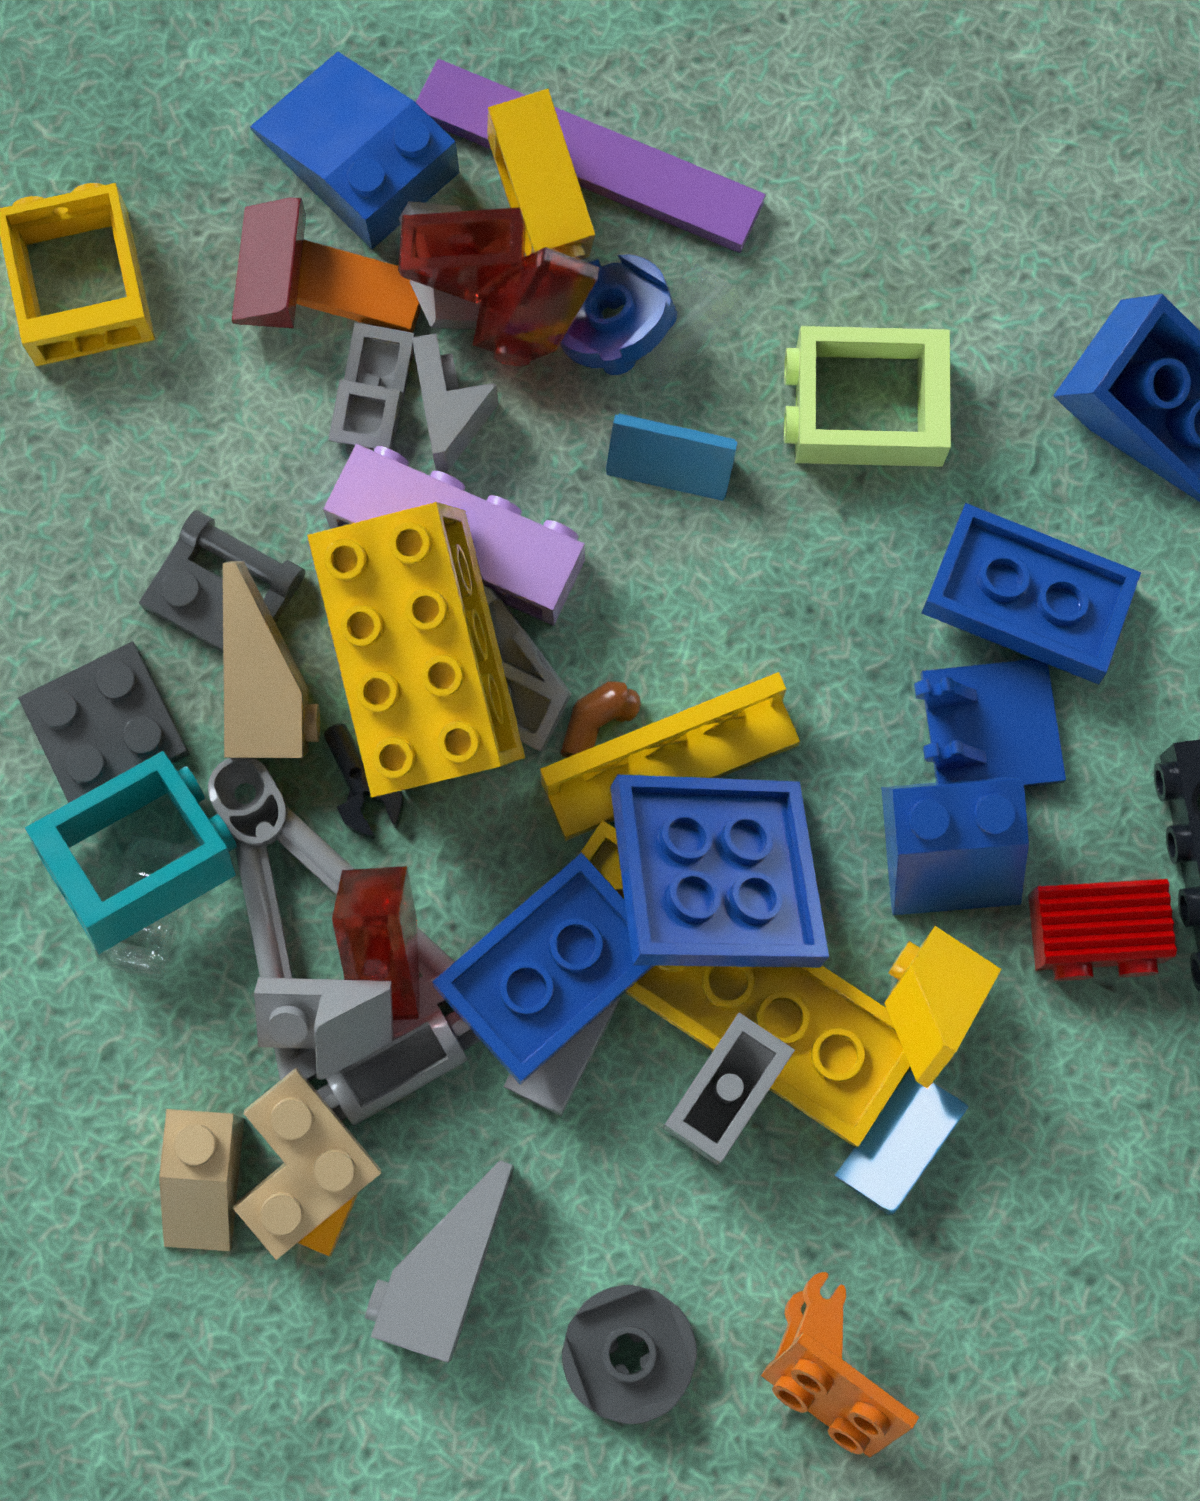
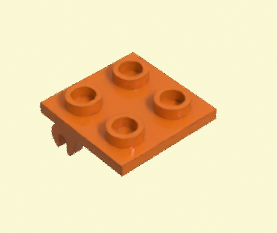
M817 1273L805 1284L803 1291L794 1294L786 1303L784 1312L788 1322L775 1359L768 1364L761 1376L774 1385L772 1388L773 1393L786 1406L801 1413L808 1411L829 1427V1436L839 1446L851 1453H864L871 1458L913 1429L919 1416L842 1359L843 1305L846 1300V1289L841 1284L834 1290L829 1299L823 1298L820 1294V1289L827 1280L828 1273ZM805 1302L807 1307L804 1314H802L801 1307Z

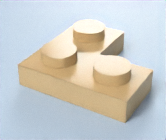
M297 1067L244 1110V1115L284 1163L234 1204L233 1209L275 1260H277L381 1174L380 1167Z

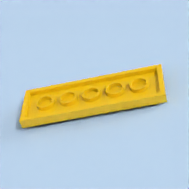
M602 820L580 853L592 863L624 899L616 829ZM654 966L625 992L712 1052L739 1012L795 1049L769 1090L855 1148L859 1147L910 1067L887 1008L824 966L820 968Z

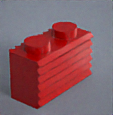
M1168 879L1037 886L1028 894L1035 970H1053L1055 981L1093 978V967L1118 966L1119 977H1141L1158 974V964L1165 963L1176 957L1177 952Z

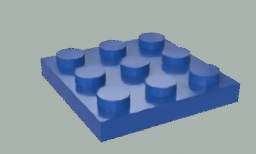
M644 775L616 776L610 789L632 965L820 968L829 958L800 781Z

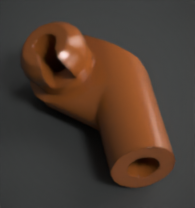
M607 681L577 700L572 709L560 754L568 758L595 747L600 727L613 719L620 722L633 720L641 706L638 693L635 690L627 689V685L623 682Z

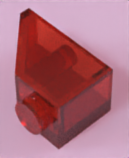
M545 247L485 275L473 345L494 352L495 360L511 366H527L530 364V361L555 352L596 283L599 267Z
M407 866L342 870L332 922L344 979L391 981L393 1021L419 1019L420 990L417 916Z

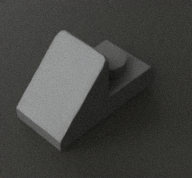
M437 334L412 337L436 471L440 472L449 471L498 406L497 386L491 383L459 389L453 354L440 355Z
M258 977L254 991L258 1047L315 1049L317 1079L328 1078L392 1043L394 1034L391 981Z

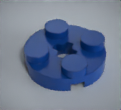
M631 254L618 255L621 263H610L601 266L599 259L582 265L583 267L576 269L562 282L554 295L552 309L555 313L554 324H552L553 331L565 354L580 365L590 368H603L610 375H621L631 370L636 360L647 355L662 341L668 330L675 324L678 315L669 287L660 269L651 261ZM621 305H624L619 314L604 319L602 315L604 309L609 307L616 310Z

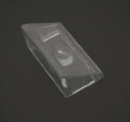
M695 264L669 287L678 314L675 324L668 330L662 341L647 355L636 360L634 368L659 392L746 315L735 287L698 264Z

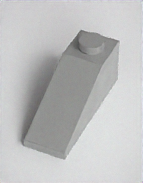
M499 1161L393 1269L389 1282L377 1280L365 1315V1319L375 1322L371 1334L372 1338L447 1363L452 1361L514 1170L512 1164Z

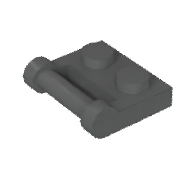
M195 510L185 521L178 541L140 599L139 604L143 609L223 653V578L193 562L201 548L228 562L244 561L251 575L270 585V589L263 600L275 623H277L303 581L305 569L289 560L284 561L283 564L215 527V519L199 510Z

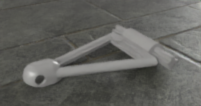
M228 758L221 762L213 770L209 778L208 793L217 814L220 815L227 825L237 845L235 852L260 977L293 978L267 846L276 840L423 975L392 993L394 1034L392 1043L326 1078L328 1084L316 1090L341 1121L348 1118L351 1124L355 1126L468 1061L464 1050L481 1041L455 1011L444 1017L439 1008L446 1001L433 987L432 981L455 961L287 807L279 788L267 768L255 758ZM243 783L253 785L256 790L255 799L248 804L239 803L234 795L235 789ZM274 1048L280 1080L296 1067L308 1081L317 1077L315 1049Z

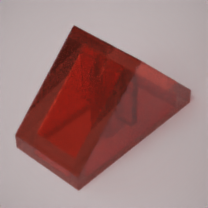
M520 207L402 215L398 267L401 277L477 304L524 269L526 226Z

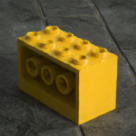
M434 502L307 535L371 798L501 767L524 759L525 753L519 736L516 716L508 690L507 679L504 674L466 511Z

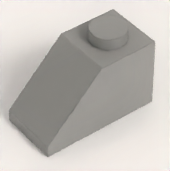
M739 1012L662 1129L716 1166L719 1165L795 1049Z

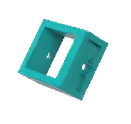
M164 750L25 827L39 859L98 954L236 876L229 852L237 848V845L230 830L219 814L208 819L198 804L205 800V796L194 775L187 766L177 771ZM167 793L201 846L102 902L69 848Z

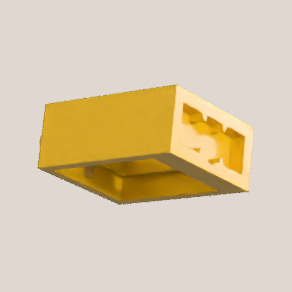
M549 89L488 107L487 138L531 273L533 275L546 271L548 279L569 275L576 269L583 267L581 259L590 256L595 232Z
M87 183L76 187L71 193L48 198L39 196L24 197L15 201L12 206L0 208V238L21 342L35 366L155 340L129 215L116 183L107 185ZM112 226L127 297L41 316L27 245Z

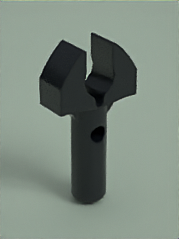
M343 723L334 724L326 729L324 738L350 789L347 801L337 806V809L347 828L364 837L375 839L367 820L363 817V810L366 805L365 796H371L361 754L347 726ZM397 791L372 797L374 801L382 802L385 805L394 828H397L404 804L401 792Z

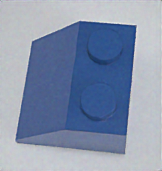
M997 777L881 787L892 915L1021 905L1029 847L1024 778Z

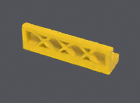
M777 672L540 768L542 786L565 841L596 829L602 820L607 823L614 821L610 786L617 775L721 778L799 746L800 739L783 703L787 689L780 673Z

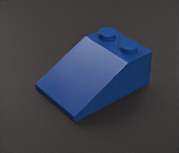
M336 52L250 126L251 130L371 249L375 248L401 225L398 218L408 201L426 203L460 173L456 141L415 101L340 52Z
M1163 294L1122 299L1053 397L1090 431L1200 502V330Z

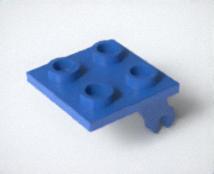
M1036 659L921 672V681L914 684L916 699L924 700L930 744L923 747L925 761L933 762L936 783L1017 777L1024 778V787L1064 783L1066 781L1048 664Z

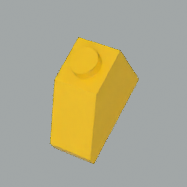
M934 926L920 947L911 941H908L888 972L898 981L885 1001V1006L915 1080L927 1089L957 1052L1001 971V968L936 926Z

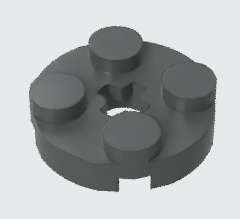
M635 1285L613 1286L596 1293L586 1300L568 1324L562 1349L563 1370L569 1387L576 1398L599 1416L624 1424H639L654 1420L676 1406L691 1383L697 1359L695 1336L688 1319L681 1309L658 1291ZM629 1333L633 1342L645 1340L649 1348V1353L640 1358L642 1369L630 1374L624 1364L613 1366L609 1358V1354L618 1349L617 1337Z

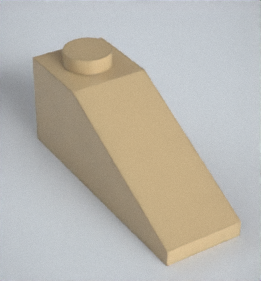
M230 561L223 563L224 758H303L308 753L309 742H319V704H309V688L245 562Z

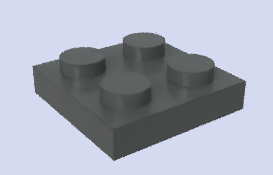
M133 641L18 697L68 803L163 750L172 764L190 755Z

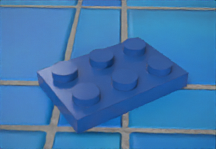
M965 503L921 614L1099 685L1107 673L1141 572Z
M580 853L433 980L432 985L521 1085L650 971L654 965H632L625 901L592 863Z

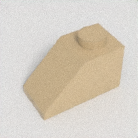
M166 1109L159 1174L164 1247L231 1251L235 1210L233 1208L237 1198L244 1128L243 1117L231 1113Z

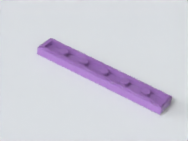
M437 59L416 103L443 130L491 149L487 138L488 107L525 96V94ZM554 107L580 187L741 253L763 207L766 194Z

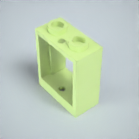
M800 327L796 348H786L784 362V384L796 385V406H785L784 443L795 444V463L943 466L951 448L950 330ZM816 357L917 359L918 432L816 429Z

